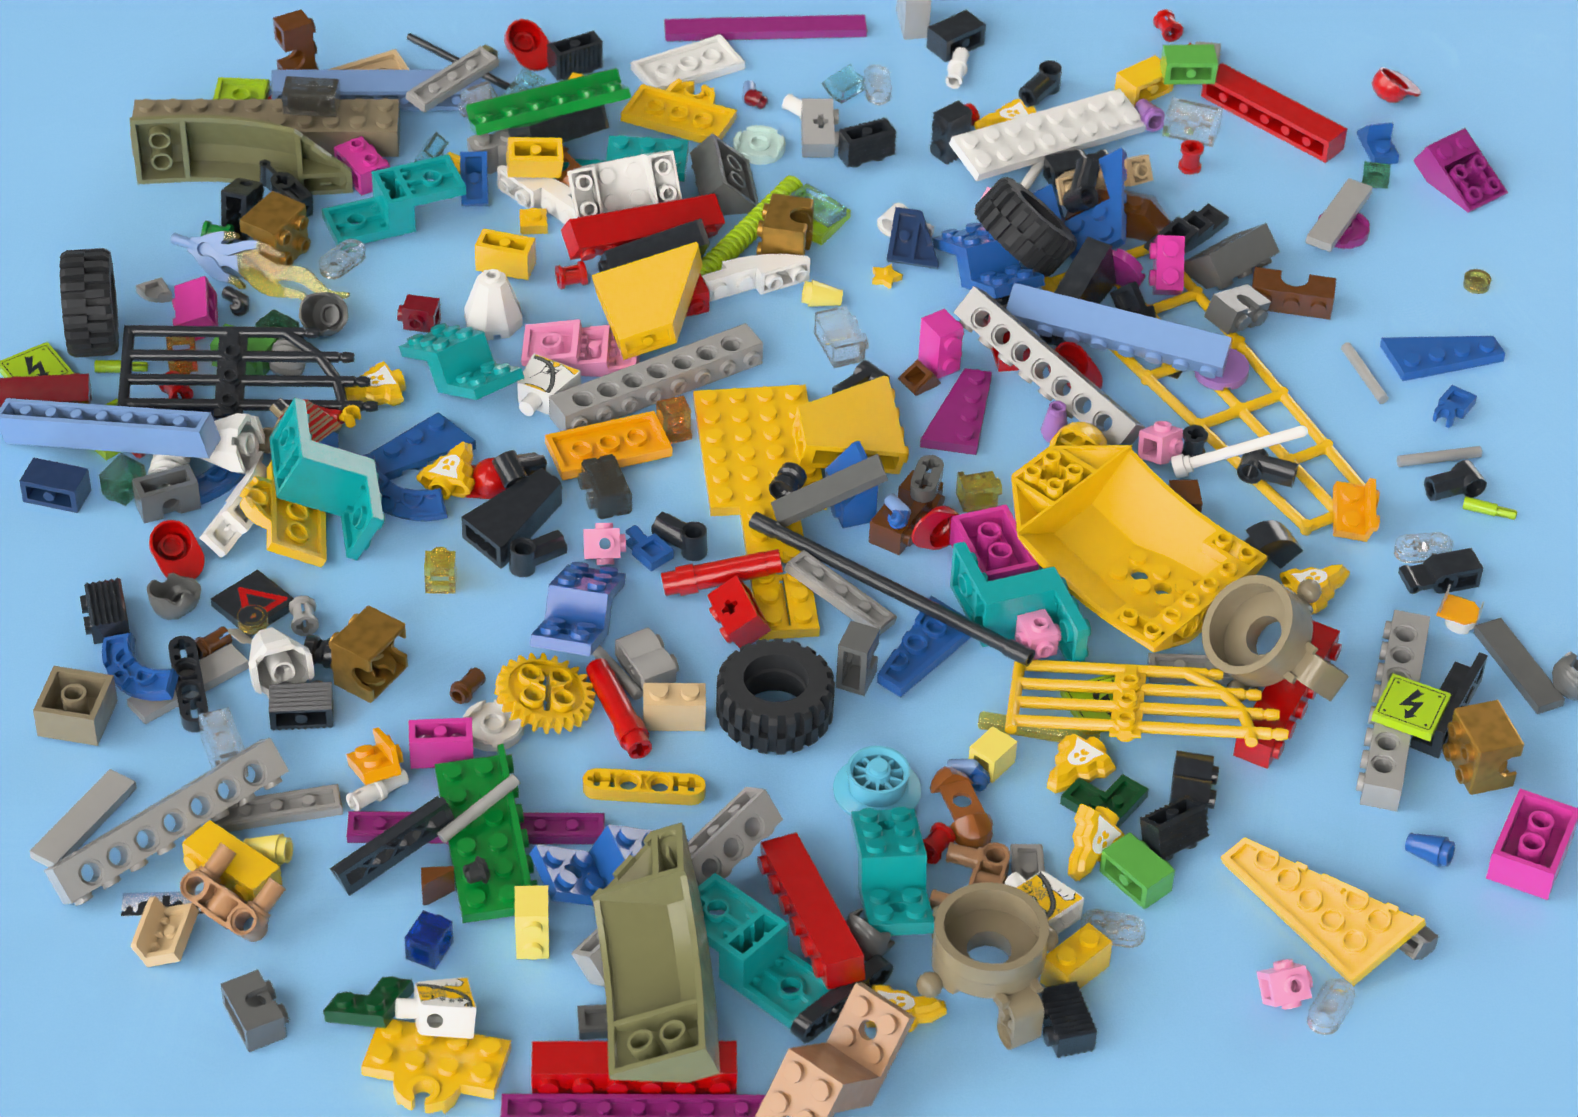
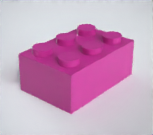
M1007 505L951 517L949 542L952 548L955 543L965 541L970 552L976 554L978 566L982 573H986L989 581L1039 570V564L1017 537L1016 521Z
M1520 788L1492 852L1486 879L1548 900L1575 834L1578 823V808Z

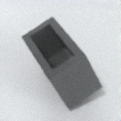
M1246 284L1213 294L1204 317L1228 335L1243 331L1247 327L1252 328L1262 325L1268 316L1267 311L1271 301Z
M189 464L132 479L135 505L144 524L163 519L164 514L173 511L182 514L201 508L198 481ZM165 483L171 485V486H168V487H164V488H161V489H157L158 486H160V485H162V484H165Z
M850 621L838 644L836 688L865 696L877 672L878 657L874 656V653L879 645L880 629Z
M259 970L220 984L223 1006L248 1052L286 1038L285 1024L289 1022L287 1011L282 1003L277 1005L276 1001H273V999H276L273 985L270 980L264 981Z

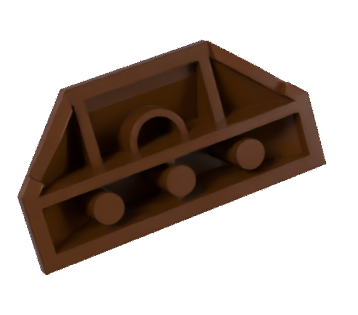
M1102 185L1096 189L1099 196L1097 205L1109 199L1106 186ZM1124 190L1127 194V202L1124 203L1126 238L1148 242L1171 223L1155 196ZM1086 210L1080 211L1078 213H1070L1069 211H1067L1065 221Z

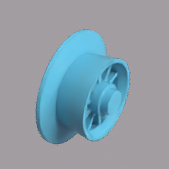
M869 746L855 752L850 757L848 763L838 771L833 783V794L840 808L851 816V811H860L864 808L889 810L899 806L909 809L916 808L921 797V784L916 773L910 768L907 759L900 752L886 746Z

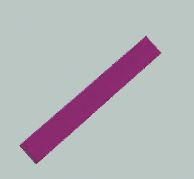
M865 15L664 19L665 41H701L717 35H722L725 40L867 37Z
M349 811L347 843H368L413 812ZM523 812L524 823H520L521 829H527L529 844L594 845L605 829V813ZM437 836L428 843L448 844V841L443 843Z
M502 1094L501 1117H755L766 1095Z

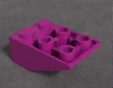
M1466 128L1428 145L1413 160L1430 185L1468 213L1508 193Z

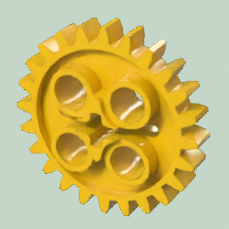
M529 653L528 660L518 655L517 662L510 659L507 666H502L497 676L494 694L498 695L497 704H503L502 712H512L511 721L518 718L521 719V727L531 724L532 731L534 732L538 727H542L545 734L549 733L550 728H553L557 734H561L562 727L572 732L574 725L580 728L583 721H588L595 703V692L591 691L593 684L586 682L587 674L578 675V666L569 668L568 660L559 663L557 656L548 660L545 653H542L540 659H537L533 653ZM545 677H546V686L543 685V682H544ZM544 700L547 702L546 707H545V710H544Z

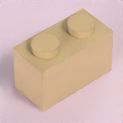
M643 683V722L648 731H705L706 683Z

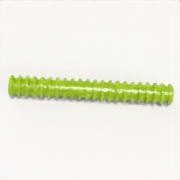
M786 176L779 185L767 194L743 220L735 225L702 258L701 275L722 270L723 261L738 258L758 238L757 228L759 220H762L764 203L769 204L772 194L801 196L804 192L802 182L795 176Z

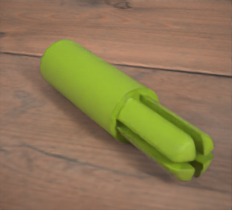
M95 360V373H120L121 360ZM132 362L133 372H147V362Z
M1466 496L1462 507L1465 510L1494 517L1496 515L1515 520L1517 516V510Z

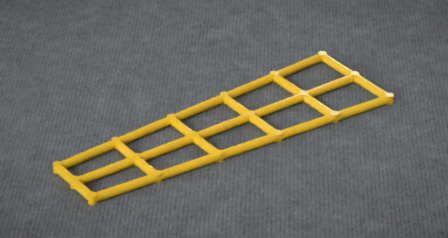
M1145 244L1126 250L1135 258L1149 254V251L1144 248ZM1184 271V287L1187 292L1154 303L1153 306L1156 318L1161 319L1157 314L1192 301H1196L1206 312L1210 300L1203 293V289L1197 286ZM1066 272L1053 277H1044L1045 285L1042 286V290L1054 293ZM1117 284L1115 285L1117 289L1121 288V286ZM1223 332V334L1232 337L1231 349L1239 351L1246 357L1250 366L1272 392L1243 403L1228 388H1224L1223 391L1214 390L1230 408L1202 419L1194 415L1157 380L1179 372V370L1174 369L1169 364L1152 370H1146L1134 357H1124L1118 354L1117 351L1110 350L1141 379L1143 385H1147L1186 423L1190 426L1199 425L1204 427L1208 432L1207 442L1215 450L1228 447V445L1209 428L1238 417L1258 437L1270 435L1271 433L1251 412L1277 402H1282L1299 424L1307 427L1308 434L1317 445L1294 454L1289 453L1281 444L1268 448L1279 459L1299 464L1296 477L1329 512L1311 520L1305 519L1266 481L1260 480L1252 485L1300 529L1302 535L1308 536L1312 531L1333 523V498L1300 463L1324 454L1349 483L1365 486L1363 480L1335 449L1333 442L1324 436L1290 396L1288 389L1279 383L1245 343V338L1239 336L1237 332L1228 335ZM1235 456L1226 460L1237 470L1241 458Z

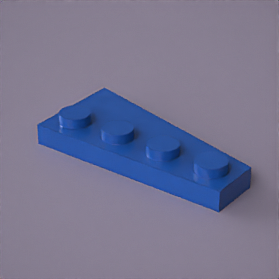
M1494 336L1381 338L1380 342L1381 349L1402 381L1504 362L1506 354Z
M437 412L370 453H373L381 472L389 480L403 476L402 471L408 469L420 470L426 467L427 462L438 459L441 456H446L452 448L463 441L472 444V448L475 450L476 440Z
M932 595L930 596V600L964 616ZM919 612L910 631H906L902 637L900 646L894 649L877 674V683L897 696L902 697L971 637Z

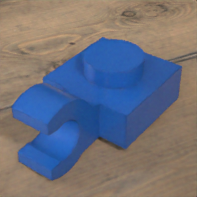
M636 525L626 530L625 533L630 536L626 540V545L632 550V555L651 572L674 558V549L657 534L654 533L647 537Z

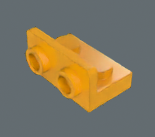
M1369 478L1365 486L1336 481L1333 486V536L1367 542L1373 532H1377L1380 516L1376 514V506L1379 502L1380 492L1376 490V479Z
M379 727L373 729L375 746L362 745L357 747L354 752L346 754L348 766L365 785L402 774L399 764L403 762L401 748L398 744L395 745L391 736L386 735Z

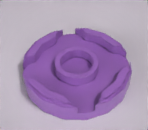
M1230 349L1222 378L1217 376L1215 378H1207L1194 371L1195 378L1199 383L1213 390L1223 391L1224 388L1231 387V390L1237 389L1245 384L1248 379L1249 362L1243 354L1235 349Z

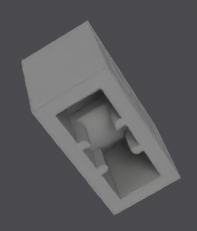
M802 99V157H834V148L838 147L839 131H834V125L839 123V111L834 109L833 99Z

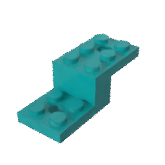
M609 135L606 160H574L583 167L640 154L673 151L678 180L685 182L689 140ZM563 162L562 171L568 168V162Z
M449 154L372 171L373 197L322 208L321 211L322 218L337 248H350L364 243L376 242L416 232L415 206L466 195V185Z
M446 323L438 324L431 328V332L425 335H413L407 338V343L399 346L402 357L428 362L438 393L478 400L525 378L521 367L510 366L509 363H496L485 332L473 330L472 327L460 328L459 325L447 326Z
M899 806L889 810L864 808L860 811H851V825L858 851V890L865 921L878 932H890L891 936L934 934L935 921L926 890L927 854L915 808L909 809Z
M714 873L698 886L708 945L719 952V979L791 1029L795 1018L829 990H827L821 978L815 977L810 964L788 950V923L717 873ZM711 910H723L725 913L722 915H712L709 912ZM785 987H795L798 989V991L795 993H786L782 989Z

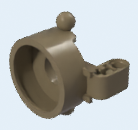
M1250 575L1233 581L1219 592L1206 612L1202 627V643L1210 662L1216 668L1234 678V680L1227 684L1226 688H1245V690H1249V687L1258 689L1259 687L1276 684L1283 679L1288 680L1292 684L1298 680L1327 700H1333L1349 676L1317 655L1318 648L1311 644L1313 634L1311 614L1314 610L1309 603L1316 602L1320 598L1321 587L1317 581L1312 579L1303 580L1299 584L1296 594L1273 578L1263 575ZM1279 622L1282 632L1278 642L1270 652L1258 655L1256 646L1260 633L1266 626Z
M982 882L957 889L947 896L939 906L934 907V934H931L933 940V972H925L919 976L916 985L918 992L923 997L934 998L940 994L944 987L951 994L961 991L976 997L992 998L999 1008L997 1021L998 1035L1008 1050L1040 1038L1044 1008L1038 993L1042 992L1044 988L1038 981V978L1044 969L1047 951L1054 949L1058 943L1057 931L1049 926L1047 916L1039 903L1018 888L1002 883ZM994 946L1003 950L1009 956V959L999 964L983 963L973 960L968 952L975 947Z

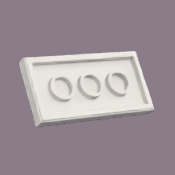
M722 35L631 62V70L643 84L666 90L672 82L679 78L682 82L695 81V84H699L745 69V61Z

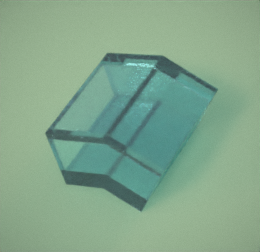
M851 64L821 83L829 96L841 104L864 91V77L858 74Z
M435 132L415 158V162L443 156V151L449 142L439 133Z

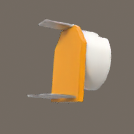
M1449 584L1436 616L1444 618L1447 628L1452 632L1468 634L1477 625L1484 602L1479 608L1473 601L1449 594L1451 585Z

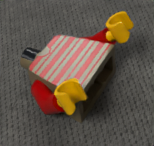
M282 398L277 399L269 409L278 418L271 433H273L289 407ZM303 399L306 403L307 414H309L308 425L309 432L312 434V441L318 443L333 431L339 434L343 426L342 424L345 423L348 428H353L356 425L355 419L359 420L362 418L360 409L356 405H349L343 410L328 409Z

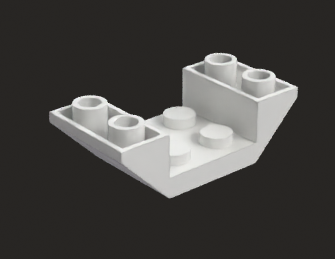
M673 151L640 154L590 164L567 171L576 218L682 199Z

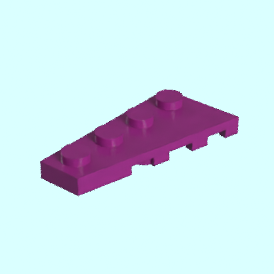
M964 368L921 437V448L977 455L992 372Z

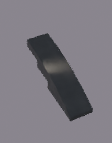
M1208 203L1198 212L1192 210L1183 219L1179 216L1176 217L1145 243L1144 248L1149 251L1150 243H1154L1157 235L1185 236V254L1228 224L1229 217Z

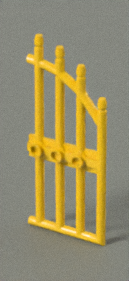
M1035 659L1026 667L1014 661L1005 722V732L1010 735L1017 732V727L1109 731V737H1117L1118 740L1123 742L1132 741L1134 738H1141V733L1245 739V744L1248 747H1255L1258 743L1257 739H1275L1280 741L1288 739L1287 729L1254 726L1252 720H1279L1280 710L1246 707L1241 701L1245 699L1259 701L1261 700L1262 691L1257 689L1226 688L1215 682L1224 679V672L1220 669L1212 668L1208 670L1207 668ZM1025 671L1115 676V682L1024 677ZM1146 677L1185 679L1196 686L1147 684ZM1022 689L1113 694V700L1022 696ZM1144 696L1221 699L1227 706L1144 702ZM1020 708L1109 712L1111 713V719L1021 715L1019 711ZM1143 714L1239 719L1241 726L1142 721Z

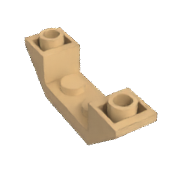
M1149 154L1127 157L1125 159L1127 180L1124 181V186H1135L1153 181ZM1101 167L1095 189L1102 185L1106 186ZM1075 170L1065 172L1055 179L1060 205H1064L1063 196L1066 191L1071 189Z

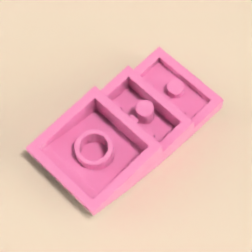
M580 319L525 325L521 357L522 366L526 367L530 358L535 353L580 370L581 376L602 377L639 363L640 355L623 360L610 325L582 328Z

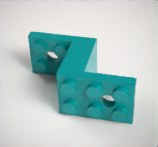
M294 397L269 437L276 498L340 516L346 557L358 560L362 552L369 548L372 537L377 530L383 527L385 521V514L382 512L381 505L382 494L379 492L378 485L379 474L376 472L375 459L312 441V434L309 432L308 425L309 414H307L305 400Z
M965 541L953 545L950 588L967 618L1008 639L1015 640L1017 615L1046 609L1053 623L1058 624L1060 628L1061 641H1058V648L1066 661L1085 662L1086 657L1089 655L1087 643L1088 636H1091V626L1088 619L1083 618L1076 598L1071 597L1064 577L1059 576L1055 567L989 581L986 573H982L978 566L976 554L970 552ZM980 642V644H981L982 647H987V646H988V645H986V644Z

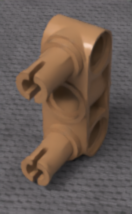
M220 842L204 866L200 865L198 869L196 868L194 871L188 872L183 876L180 882V891L185 898L198 906L204 914L224 928L231 930L247 941H259L268 931V922L271 916L269 914L270 910L286 889L269 877L253 901L249 900L247 903L243 898L220 883L222 881L220 879L221 875L237 855V853ZM204 882L202 892L195 895L196 887ZM253 917L252 926L244 931L245 922Z
M950 842L947 849L946 862L972 868L973 871L969 885L982 882L1004 884L1008 878L1010 851L1004 844L993 842L975 849ZM933 889L929 899L931 910L939 906L950 894Z

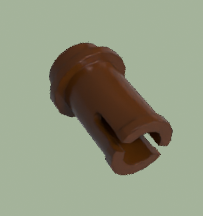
M221 626L205 637L199 636L195 638L200 660L232 643L231 634L221 638L224 633L228 632L227 628Z
M476 667L470 668L460 681H456L451 685V699L458 704L470 702L473 698V693L485 683V674Z

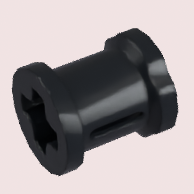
M1199 425L1185 427L1182 436L1184 439L1182 454L1184 456L1189 455L1190 457L1204 454L1206 451L1203 447L1204 443L1208 440V432Z

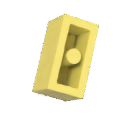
M548 885L515 886L516 959H549Z

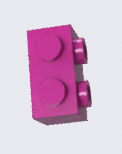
M362 136L334 146L335 158L352 170L353 187L361 196L373 192L371 172L390 168L389 162L385 158L383 159L377 153L375 147L372 144L370 145Z
M1157 235L1154 243H1150L1149 259H1153V270H1149L1148 283L1149 286H1153L1152 295H1179L1183 292L1185 236Z
M206 276L174 286L175 298L172 299V304L175 310V318H173V326H218L217 293ZM184 337L187 343L205 338Z
M945 309L921 318L918 360L938 379L960 370L962 357L963 326Z
M472 717L409 720L411 769L435 768V764L474 759Z

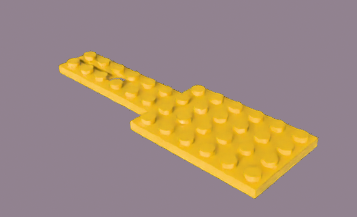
M806 384L693 391L710 516L740 515L746 555L779 549L781 561L786 564L801 551L750 528L749 521L755 512H759L777 521L771 502L776 499L770 494L769 484L777 476V472L784 463L792 462L799 465L792 424L798 406L809 402ZM802 467L807 474V480L803 487L823 479L821 468ZM801 520L786 526V528L804 536ZM788 573L773 574L750 580L752 594L771 628V631L759 638V640L819 636L820 626L814 592Z

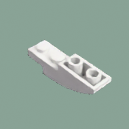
M500 165L497 167L498 189L516 200L520 205L527 209L546 208L548 214L557 218L564 225L569 219L576 218L569 186L553 178L507 177V166Z
M762 254L723 261L722 270L702 275L710 292L709 302L755 288L762 295L809 281L810 258L794 254Z
M260 460L254 463L225 500L227 503L199 537L220 558L227 555L241 535L246 533L254 524L241 509L240 503L243 498L240 497V494L244 487L253 480L254 476L267 478V467Z

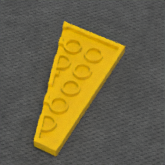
M1244 837L1221 856L1222 863L1352 986H1355L1426 926L1424 918L1415 914L1414 916L1400 911L1399 907L1387 902V904H1384L1369 897L1368 893L1325 873L1322 875L1308 869L1307 865L1279 856L1278 852Z

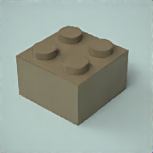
M53 666L33 709L37 736L98 746L118 701L114 675Z

